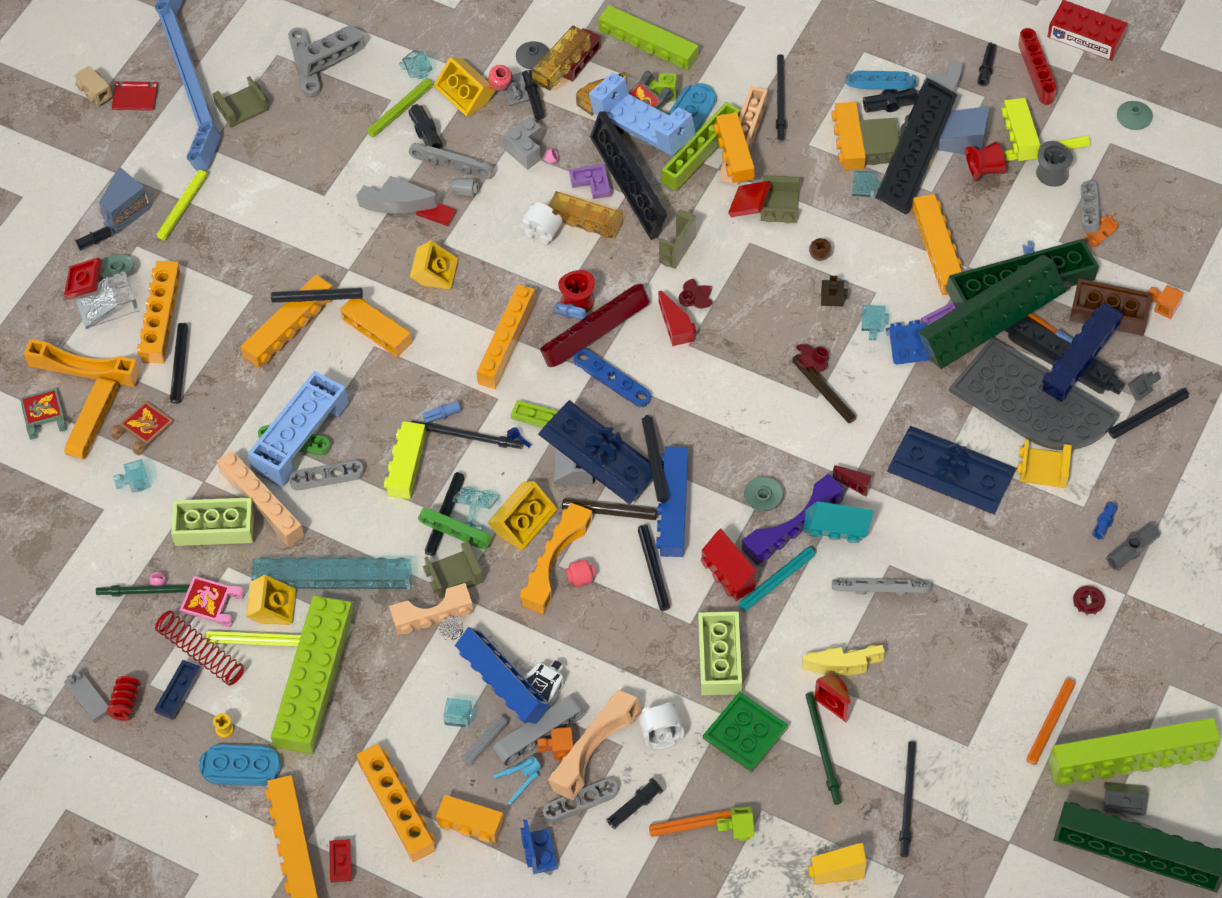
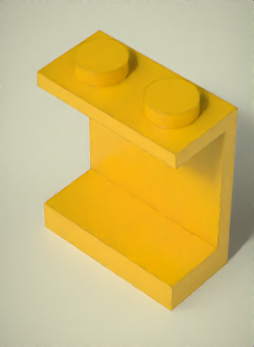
M1025 439L1024 447L1020 446L1019 458H1022V463L1018 462L1017 474H1020V482L1066 488L1069 478L1072 445L1064 444L1062 452L1028 448L1029 440Z

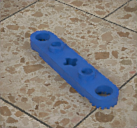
M583 348L574 354L575 365L582 368L590 376L626 400H629L635 406L644 407L649 404L651 394L645 387L588 349ZM580 355H586L588 359L585 361H580L578 358L580 357ZM609 376H610V377L615 376V380H614V379L609 380ZM641 394L646 395L644 400H638L636 397Z

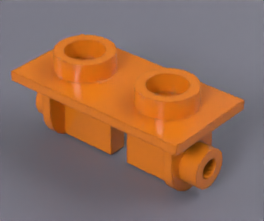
M1113 213L1109 217L1103 216L1100 219V229L1093 233L1085 232L1087 236L1083 240L1088 238L1089 244L1092 247L1099 246L1106 239V236L1108 237L1118 228V222L1112 220L1115 214Z

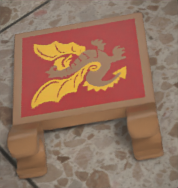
M145 401L120 424L113 426L110 432L112 433L111 437L115 440H118L124 431L138 439L139 441H136L132 448L134 449L133 453L139 456L154 439L174 422Z

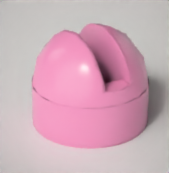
M554 148L544 153V160L547 163L552 164L559 161L558 153Z
M161 572L151 574V586L166 585L164 574Z

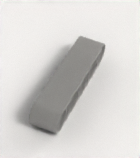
M570 695L546 710L536 724L527 722L499 740L492 750L504 766H508L537 748V739H551V729L568 728L585 715L586 710L574 695Z

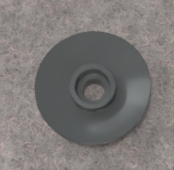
M526 42L517 49L516 60L520 66L526 69H539L549 62L550 50L541 42Z

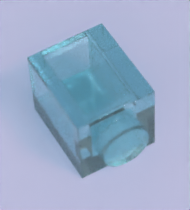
M854 171L852 196L874 197V190H878L879 180L875 179L876 172Z
M447 698L443 715L445 725L469 728L470 721H474L475 709H472L471 701Z

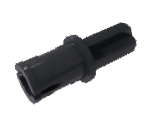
M106 226L95 232L90 231V234L76 239L75 242L79 250L92 244L97 245V242L110 237L112 233L109 227Z

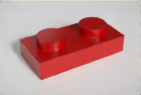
M350 839L329 841L331 883L352 881Z

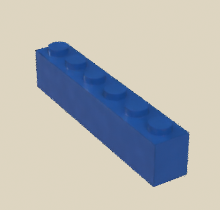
M665 446V454H661V462L664 465L663 473L668 500L665 503H658V515H661V520H657V532L661 533L660 537L656 538V549H660V556L683 557L688 447Z
M468 627L454 645L460 651L459 655L471 663V668L483 676L482 680L494 688V693L506 701L505 705L518 714L517 718L520 721L536 724L550 704L481 630Z

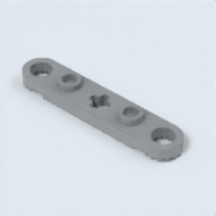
M293 28L288 33L294 60L295 51L309 45L305 30L302 28ZM297 34L301 35L300 38H294L293 36ZM296 66L304 95H307V97L317 96L320 93L317 73L315 72L307 76ZM311 86L315 87L314 90H308L307 88Z
M412 143L408 151L415 159L484 179L491 178L494 172L493 167L488 165V163L478 162L476 159L431 146L425 147L422 144L419 145V143Z
M838 578L832 580V590L855 592L856 594L895 592L897 595H906L907 592H930L931 582L926 580L923 582L922 580L911 581V579L851 578V580H843L841 578L840 580Z

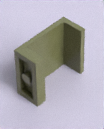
M250 76L247 77L248 87L223 98L219 91L212 93L215 106L230 128L268 111L267 103L269 100L267 95L261 92L258 82H254Z
M895 118L859 120L866 157L865 165L890 163L899 141Z
M763 175V182L768 181L771 187L761 210L760 221L797 223L799 177Z
M681 209L676 214V236L678 238L675 243L662 238L659 240V262L666 267L674 269L677 268L696 238V216Z
M468 541L461 543L462 552L433 563L430 562L428 556L424 557V573L426 577L430 576L433 593L437 592L439 598L445 597L447 588L463 583L469 588L484 582L483 572Z

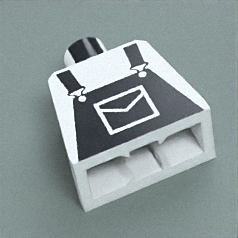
M556 660L549 667L538 663L524 676L550 704L548 709L554 706L564 685L563 676L560 674L564 667Z

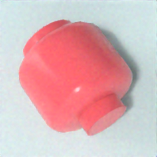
M495 65L492 67L488 76V83L491 88L498 91L508 88L512 77L511 71L505 65Z
M586 559L571 562L568 568H566L569 584L572 583L575 587L591 584L593 576L596 575L594 565H590Z

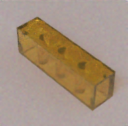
M572 25L532 69V81L549 91L558 85L564 74H567L572 65L579 61L581 55L589 50L591 46L590 34Z
M555 191L548 205L553 209L552 213L555 216L557 214L561 216L562 223L602 235L606 238L615 239L623 224V212Z

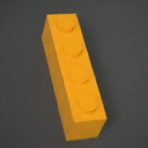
M856 101L835 103L834 111H831L832 121H835L834 135L838 136L836 148L840 149V153H838L839 164L842 163L843 170L865 169L866 157Z
M738 113L716 116V124H713L715 135L718 134L719 136L718 146L723 149V162H727V176H731L733 183L753 180L754 165Z
M363 298L350 299L340 309L341 318L344 322L396 358L412 344L411 333L406 327H401L393 318L386 317L378 308H373Z

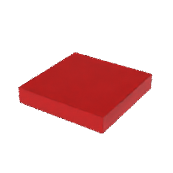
M768 181L738 186L728 212L730 217L760 213L771 184Z
M99 257L69 266L64 291L66 299L97 291L102 260Z

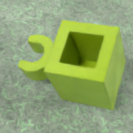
M659 73L658 82L653 80L647 84V86H652L649 88L654 93L658 92V96L662 89L667 87L673 93V96L667 101H676L678 88L677 74Z
M751 806L730 808L731 818L717 819L718 831L732 829L734 839L745 841L749 840L750 837H755Z

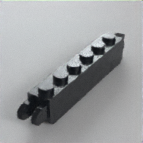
M1027 317L1004 330L1008 333V338L1012 342L1099 394L1110 390L1119 395L1124 389V383L1115 375L1116 370Z

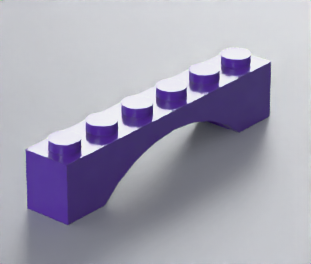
M828 473L814 484L813 493L804 510L787 523L776 527L754 530L742 540V551L757 565L762 561H767L776 550H781L790 539H795L804 529L806 509L817 501L839 505L844 499V487Z

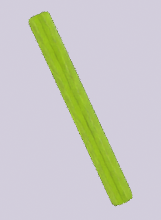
M428 78L424 79L367 129V133L371 137H375L433 86L432 81Z

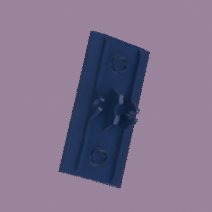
M569 400L541 429L538 435L630 505L653 479L650 461L621 439L619 432L616 434L612 433L613 427H604Z
M910 426L887 472L995 515L1017 468L970 450L966 446H960L958 443L950 442Z

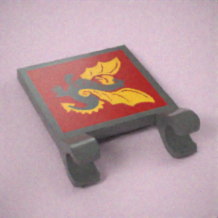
M647 70L628 93L658 109L673 96V93L670 89L664 87L659 96H657L646 86L655 78Z

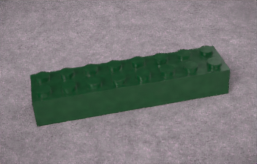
M1080 239L949 275L946 291L955 308L1043 254L1055 262L1065 288L1077 285L1078 278L1090 281L1095 280L1099 265L1085 241Z
M1044 254L918 331L931 362L940 369L944 368L1065 293L1066 289L1055 262Z
M1064 802L1053 841L1206 890L1218 892L1222 883V849L1210 848L1197 841L1191 842L1179 835H1169L1157 828L1150 829L1138 822H1128L1115 815L1109 816L1097 809H1087L1074 802Z

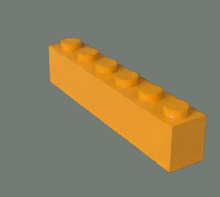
M935 194L913 198L912 210L941 295H948L946 285L949 275L962 272L960 258L956 257V246L951 243V232L946 228L945 215L941 214V204L939 200H936Z
M315 275L300 290L333 289V287L327 281ZM332 300L286 302L240 346L242 356L260 368L276 352L280 351L283 345L295 336L297 331L305 327L308 321L314 315H317L326 303Z
M517 284L477 370L479 385L496 389L536 302L535 289Z

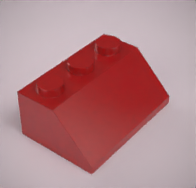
M720 528L702 549L701 563L706 569H710L717 583L720 582L724 586L726 594L729 597L732 596L737 602L755 589L756 569Z

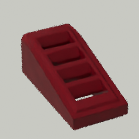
M834 465L833 478L867 497L871 486V475Z

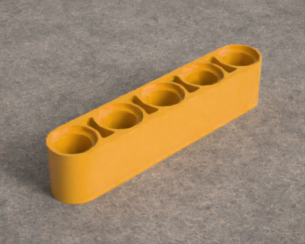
M101 377L97 378L66 442L65 455L80 459L87 457L117 394V381Z

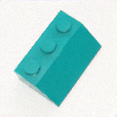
M817 501L805 510L804 533L810 534L811 537L827 536L830 540H840L841 538L847 539L849 543H859V541L866 538L874 510Z

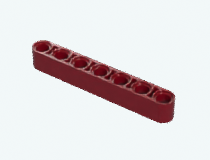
M636 284L543 345L540 351L548 367L559 365L650 303V299L644 285Z

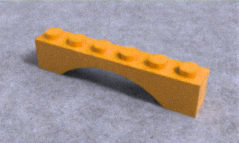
M33 339L29 340L24 352L28 367L94 380L101 377L130 387H135L140 374L136 359L121 356L109 359L86 358L63 351L48 342Z
M570 503L568 509L565 508L563 510L560 524H556L552 539L548 540L545 545V553L543 556H539L535 572L532 571L530 573L529 583L527 587H523L520 593L522 607L543 615L552 600L549 577L554 561L567 545L585 536L592 522V510Z

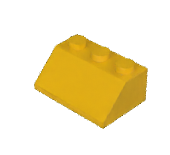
M456 57L449 58L433 84L465 116H470L486 105L495 92L488 81L464 59Z
M535 481L522 482L487 523L499 537L519 550H523L557 511V508Z

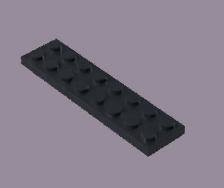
M929 78L924 80L876 193V199L905 215L909 213L913 204V198L917 194L956 100V93Z
M600 111L590 138L650 240L658 238L667 216L666 210L653 192L650 183L646 180L635 158L631 155L627 145L613 125L611 118H609L606 111Z

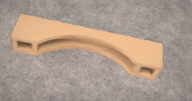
M232 450L217 460L220 474L247 498H252L253 504L288 548L304 537L302 525Z
M620 690L616 691L602 711L598 713L592 724L586 728L585 733L574 744L571 751L563 758L561 764L550 775L548 781L553 792L574 800L585 785L586 765L594 750L612 733L631 725L642 711L637 697Z

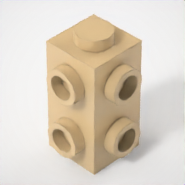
M87 66L75 74L77 88L81 92L84 91L91 102L94 101L99 106L112 98L110 83L107 80L104 81L97 70L94 71L90 66Z

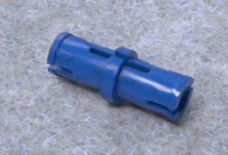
M1107 502L1102 514L1098 516L1097 525L1092 532L1096 539L1100 540V537L1101 540L1104 539L1107 529L1112 526V519L1118 509L1116 504L1110 502L1109 505V502Z

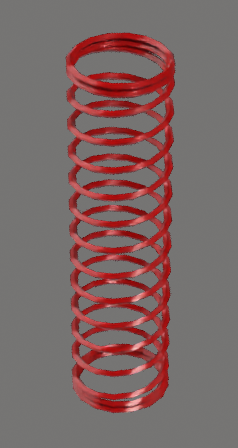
M170 610L159 617L155 624V630L160 635H164L172 644H176L177 648H181L185 653L187 652L188 656L193 657L195 661H199V664L204 665L205 669L210 670L212 674H216V677L221 678L222 682L226 685L231 686L241 678L244 672V665L242 663L237 664V659L231 660V655L225 656L224 650L219 652V646L214 647V642L208 643L207 637L202 639V633L197 634V629L191 630V625H186L184 620L180 621V616L175 617L174 612ZM169 614H172L168 624L160 630L165 618ZM178 618V622L174 626V628L170 630L168 633H166L167 629L171 626L174 619ZM181 622H184V625L182 629L179 631V633L172 637L176 627ZM189 626L188 633L178 641L181 632ZM192 631H195L193 638L183 646L187 636ZM198 635H201L199 642L189 650L193 640ZM207 639L204 647L195 654L198 645ZM181 641H183V642H182V646H181V647L178 646L177 643H180ZM212 643L210 651L201 658L204 649ZM215 648H218L216 655L206 663L210 653ZM194 649L193 655H190L189 652ZM224 652L221 660L215 666L212 667L213 662L217 658V656L220 653ZM200 653L199 659H198V660L195 659L194 656H196V655H198V654ZM229 656L227 664L218 671L220 664ZM206 658L204 664H202L200 660ZM235 661L234 666L229 670V672L226 675H224V672L226 668L229 666V664ZM211 662L210 668H207L206 665ZM217 666L216 672H212V669ZM241 666L239 672L228 681L232 672ZM223 671L222 677H219L217 673Z

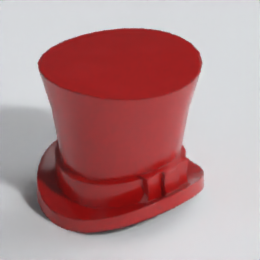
M997 141L981 149H976L973 146L965 147L964 154L974 182L978 181L979 177L983 174L1005 173V159L1001 146Z
M575 270L560 278L558 282L559 290L562 293L560 302L567 305L573 304L575 307L584 308L586 312L589 311L595 302L592 294L595 287L594 276L587 270Z

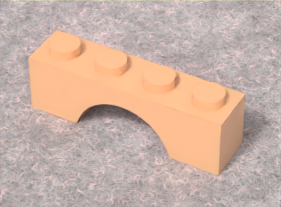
M465 583L447 588L442 602L432 608H418L409 601L389 606L397 635L409 634L420 628H429L433 624L445 623L453 618L465 617L473 612L472 601Z

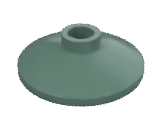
M1128 101L1120 105L1117 110L1119 123L1128 129L1141 130L1152 122V111L1142 102Z
M125 254L108 256L102 260L100 276L108 279L121 278L132 271L134 261Z
M769 477L755 478L744 489L746 503L758 511H770L776 508L783 498L780 484Z

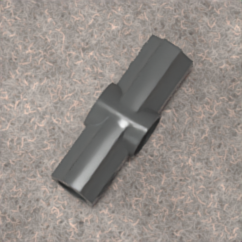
M1148 523L1137 533L1129 535L1122 545L1107 556L1106 560L1109 566L1114 570H1120L1132 559L1138 558L1144 549L1160 537L1161 533L1154 524Z

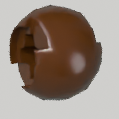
M818 238L811 242L809 253L813 259L823 261L830 257L832 246L828 240Z

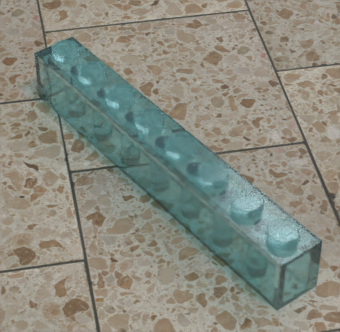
M261 557L253 559L251 581L267 575L296 589H411L412 567L410 559L403 557L396 559H386L383 557L377 559H367L364 557L357 559H347L344 557L338 559H328L325 557L318 559H308L305 557L298 559H288L286 557L269 559Z

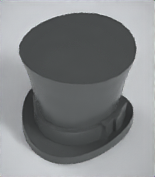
M1056 141L1043 143L1038 150L1039 165L1036 169L1037 178L1043 184L1052 187L1061 186L1066 183L1069 178L1068 167L1073 161L1071 151Z

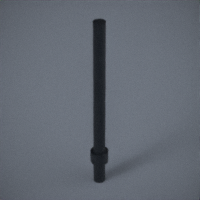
M782 54L777 55L776 129L778 140L785 139L786 120L784 119V56Z
M412 421V423L425 424L426 431L497 444L498 447L522 449L523 442L511 440L505 436L495 437Z
M914 741L908 742L902 830L899 832L901 857H908L909 843L912 841L910 826L916 742Z

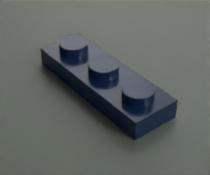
M185 660L181 661L154 709L156 714L174 720L201 672L200 666Z

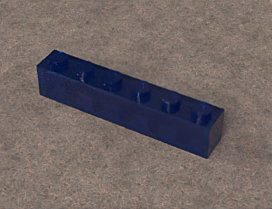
M1105 303L1099 309L1096 308L1092 313L1091 320L1084 323L1081 329L1082 332L1074 336L1072 345L1064 349L1062 358L1060 360L1057 359L1052 366V371L1050 373L1047 372L1043 377L1042 391L1062 402L1120 326L1123 313Z

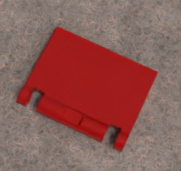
M115 81L112 110L154 111L158 83L153 82V87H150V82L123 81L122 87H120L119 81Z

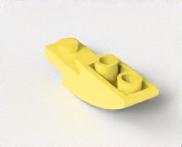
M871 645L866 649L850 650L844 654L842 647H831L822 652H810L802 656V668L826 675L866 673L867 665L884 661L885 651L883 645Z

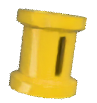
M219 713L214 717L213 725L216 727L217 736L220 738L230 737L233 734L234 727L228 714Z

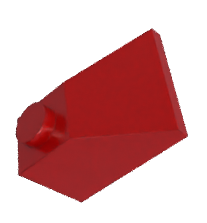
M832 674L818 678L815 685L814 699L846 723L849 720L851 701L844 681L839 677H834Z

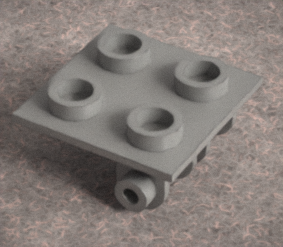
M522 72L513 74L510 85L503 90L509 106L529 100L528 93L524 89L525 83ZM538 86L537 90L540 97L543 96V94Z

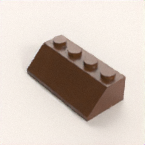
M1078 278L1069 321L1144 336L1153 293Z

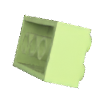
M252 498L173 501L171 535L175 546L253 543L254 506Z
M739 612L698 613L701 696L737 695L738 692L742 693Z

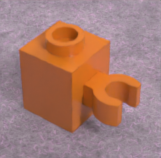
M1168 285L1162 293L1154 287H1151L1148 291L1153 293L1151 302H1156L1154 312L1171 319L1180 306L1184 293Z
M571 727L551 729L552 739H537L538 752L544 753L553 750L554 760L562 761L573 748Z

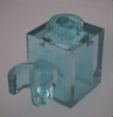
M413 50L402 59L403 62L399 63L401 69L407 70L411 78L422 79L432 70L425 51Z
M863 305L861 331H869V340H876L877 332H884V326L888 325L889 313H885V306Z
M142 459L123 464L126 474L113 476L116 489H121L129 484L132 493L151 487Z

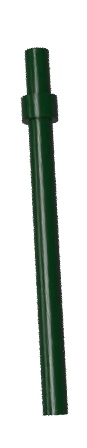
M112 585L111 587H97L96 595L120 597L125 594L187 593L190 585L129 587Z
M807 693L805 697L827 776V788L831 791L834 805H839L842 803L839 793V781L835 778L813 693Z

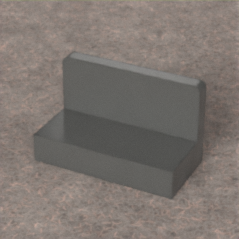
M1104 783V811L1146 814L1148 801L1146 786Z

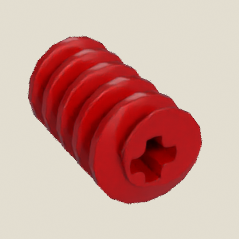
M120 676L115 680L116 685L113 687L109 707L106 711L113 719L128 721L130 718L127 715L133 714L131 708L135 707L133 701L137 700L135 694L139 692L137 686L141 685V681L130 676Z

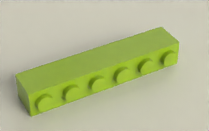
M610 5L598 18V29L602 33L613 36L679 68L689 70L699 57V45Z
M725 102L662 169V184L677 191L717 149L719 136L718 134L715 135L713 124H716V116L737 112L738 117H740V109Z

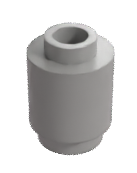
M470 178L453 179L451 191L457 196L474 197L475 193L479 191V183H476L475 179Z

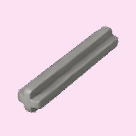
M499 716L462 756L466 764L471 765L508 725L507 719Z

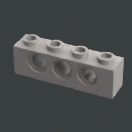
M352 24L341 28L295 51V65L309 76L362 50L364 36Z

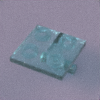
M466 486L461 488L454 496L453 502L470 505L468 523H462L483 531L484 526L473 524L476 506L491 509L499 499V495L494 494L491 490L477 491L474 487Z

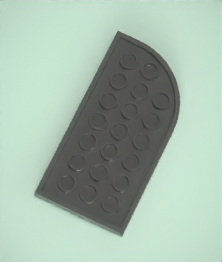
M993 337L949 389V392L1027 440L1039 446L1055 450H1063L1064 444L1072 445L1071 450L1095 443L1109 431L1120 416L1116 411Z

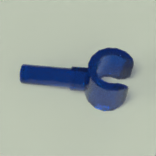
M516 427L507 431L509 439L515 440L517 438L528 448L531 447L532 444L521 436Z

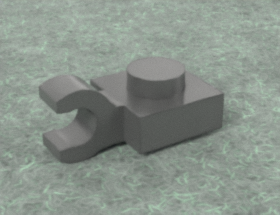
M1152 372L1140 374L1128 383L1135 400H1141L1153 391L1151 385L1161 379L1158 372L1154 374Z

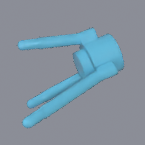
M531 756L521 763L493 776L496 779L519 770L525 777L530 776L508 801L509 805L538 777L537 772L541 767L537 759Z

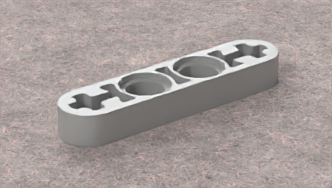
M1092 180L1081 184L1082 224L1084 231L1087 233H1093L1100 229L1099 192L1097 183Z
M353 460L303 469L291 473L289 481L294 490L348 482L362 478L364 467L360 461ZM335 470L342 472L338 477H333L331 473ZM315 474L322 475L320 480L312 479ZM297 478H300L299 483H296Z
M607 778L581 789L574 800L561 797L546 804L543 808L544 820L551 824L557 823L615 798L618 794L617 782ZM609 786L612 788V792L605 790V787ZM597 789L600 790V793L602 794L601 797H599V792ZM587 793H593L596 798L593 801H587L584 796ZM568 801H575L577 806L574 809H568L565 804ZM559 805H562V810L564 813H561ZM549 810L555 812L556 815L552 817V815L549 814Z

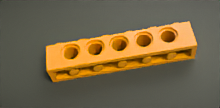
M156 261V266L152 269L153 282L149 284L150 297L146 299L147 313L143 315L144 329L141 328L140 330L141 344L137 346V354L140 355L142 363L164 364L181 276L178 262Z
M376 744L356 754L361 770L412 862L435 852L434 843H436L432 832H427L425 829L427 824L423 816H418L416 813L417 806L413 798L409 799L406 795L408 793L407 787L403 781L399 782L397 778L399 774L394 765L390 766L388 762L390 758L385 749L381 750L379 744ZM377 767H383L380 771L374 770ZM386 783H392L390 787H384ZM397 799L402 800V801H401L400 803H398V804L392 803L394 800H397ZM405 816L411 817L409 820H402ZM413 833H420L418 837H411Z

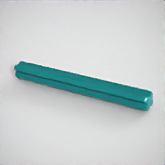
M811 547L804 549L739 601V608L744 612L750 609L815 556V551Z

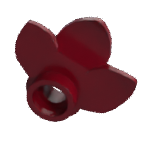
M694 279L686 281L683 284V291L679 294L680 304L685 307L694 306L700 309L711 306L713 302L708 297L711 294L712 286H697Z
M808 344L796 346V349L801 353L798 360L799 365L804 368L813 367L817 372L825 371L827 368L826 363L829 359L827 349L820 346L813 348Z

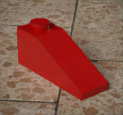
M658 291V303L672 346L694 342V334L697 333L695 323H691L690 317L663 291Z

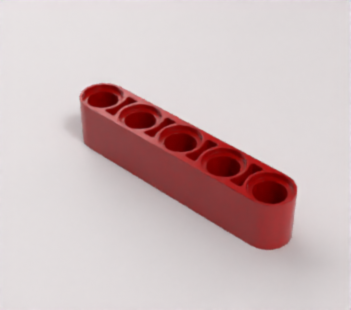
M1024 28L1021 30L1018 46L1039 101L1046 105L1052 104L1056 95V83L1036 32L1031 28Z

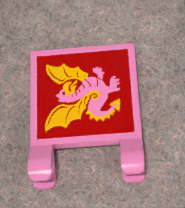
M194 576L180 612L214 621L225 627H231L233 623L232 617L227 614H221L228 595L241 600L244 595L243 589Z

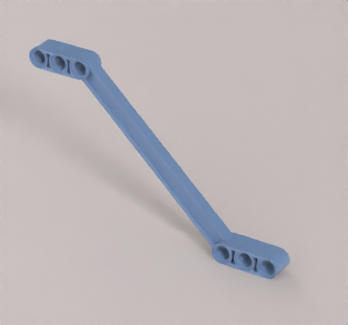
M157 0L155 9L159 14L199 127L187 154V160L196 171L200 169L205 171L212 160L221 135L215 125L176 16L183 0Z

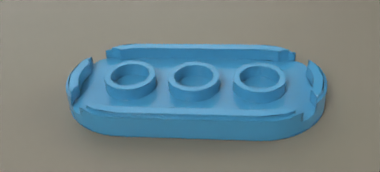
M855 71L852 75L850 73L846 75V84L859 89H909L916 86L917 80L914 74L909 76V73L903 71Z
M695 83L693 86L689 85L681 92L667 115L673 113L678 107L691 113L695 133H697L716 104V94L712 87L707 84Z
M218 744L210 747L209 750L201 755L199 769L203 778L212 784L268 785V780L276 779L279 776L281 761L278 754L267 746Z

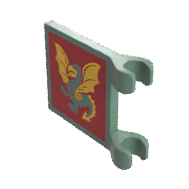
M57 388L20 398L30 440L37 438L35 426L57 421L60 432L67 430Z

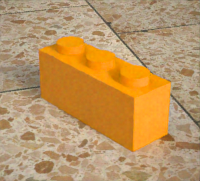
M444 795L436 815L437 825L444 830L452 829L464 836L472 835L478 837L483 842L488 843L491 841L496 843L504 823L503 812Z

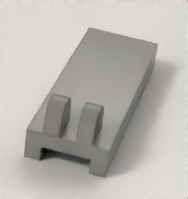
M76 670L73 672V676H67V680L64 683L92 721L96 723L108 715L106 710L109 706L83 672Z

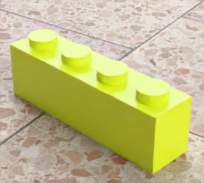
M1026 98L1004 100L1001 116L1002 119L1005 118V129L1009 130L1008 137L1009 142L1013 143V154H1016L1018 161L1038 159L1040 142Z
M402 422L401 429L398 428L396 434L397 445L394 444L392 450L393 461H389L388 465L389 477H385L384 488H387L388 496L411 499L426 438L425 424Z

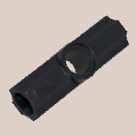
M914 88L902 91L886 89L879 95L863 97L864 111L866 113L879 110L895 112L901 106L913 105L918 96L917 91Z
M413 105L408 110V113L414 123L418 138L423 140L425 146L441 149L443 144L437 134L432 118L429 119L422 105Z

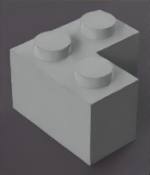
M528 117L503 136L504 150L527 170L541 160L540 146L537 144L542 141V128L531 117Z

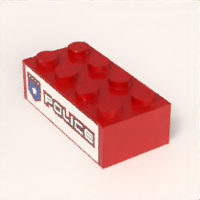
M1062 0L1049 24L1047 37L1113 61L1126 36L1128 23Z

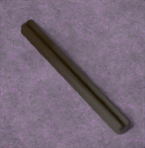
M801 354L794 356L792 362L847 423L854 422L856 420L854 412L813 368H804L799 365L798 360Z
M573 499L562 500L563 510L565 508L568 509L570 503L592 510V513L656 520L658 513L655 508Z

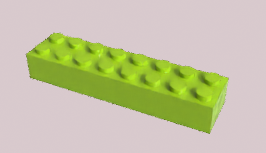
M313 595L272 730L271 740L274 748L307 754L314 753L354 614L351 602Z
M1209 718L1054 745L1048 765L1054 785L1068 786L1078 781L1085 783L1095 778L1108 779L1118 774L1125 776L1135 771L1148 772L1158 767L1165 769L1175 764L1188 765L1198 760L1209 761L1215 757L1221 737L1215 719Z

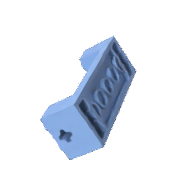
M613 72L589 93L594 114L598 116L600 111H606L614 125L671 156L696 135L691 113L679 107L670 115L661 112L630 95L626 79Z
M314 371L248 452L251 469L284 486L289 480L290 474L294 472L291 462L294 456L329 413L338 417L349 404L346 387Z

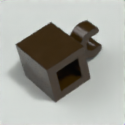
M830 275V280H822L821 306L843 307L844 299H847L848 288H844V281H838L837 276Z

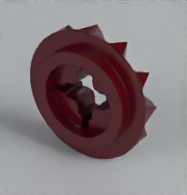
M1083 586L1077 589L1073 595L1074 607L1086 615H1096L1097 612L1102 611L1105 605V597L1098 588ZM1088 595H1090L1091 604L1089 606H1087V602L1085 601L1087 600Z

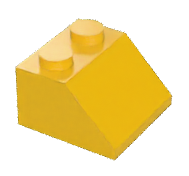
M430 240L417 247L410 278L422 286L450 289L458 258Z
M267 575L250 582L246 617L261 624H292L296 588Z

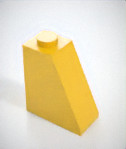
M863 843L812 857L811 865H808L809 878L813 877L814 885L864 879L866 857Z

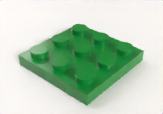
M738 692L703 734V739L752 773L787 731L788 724L741 692Z

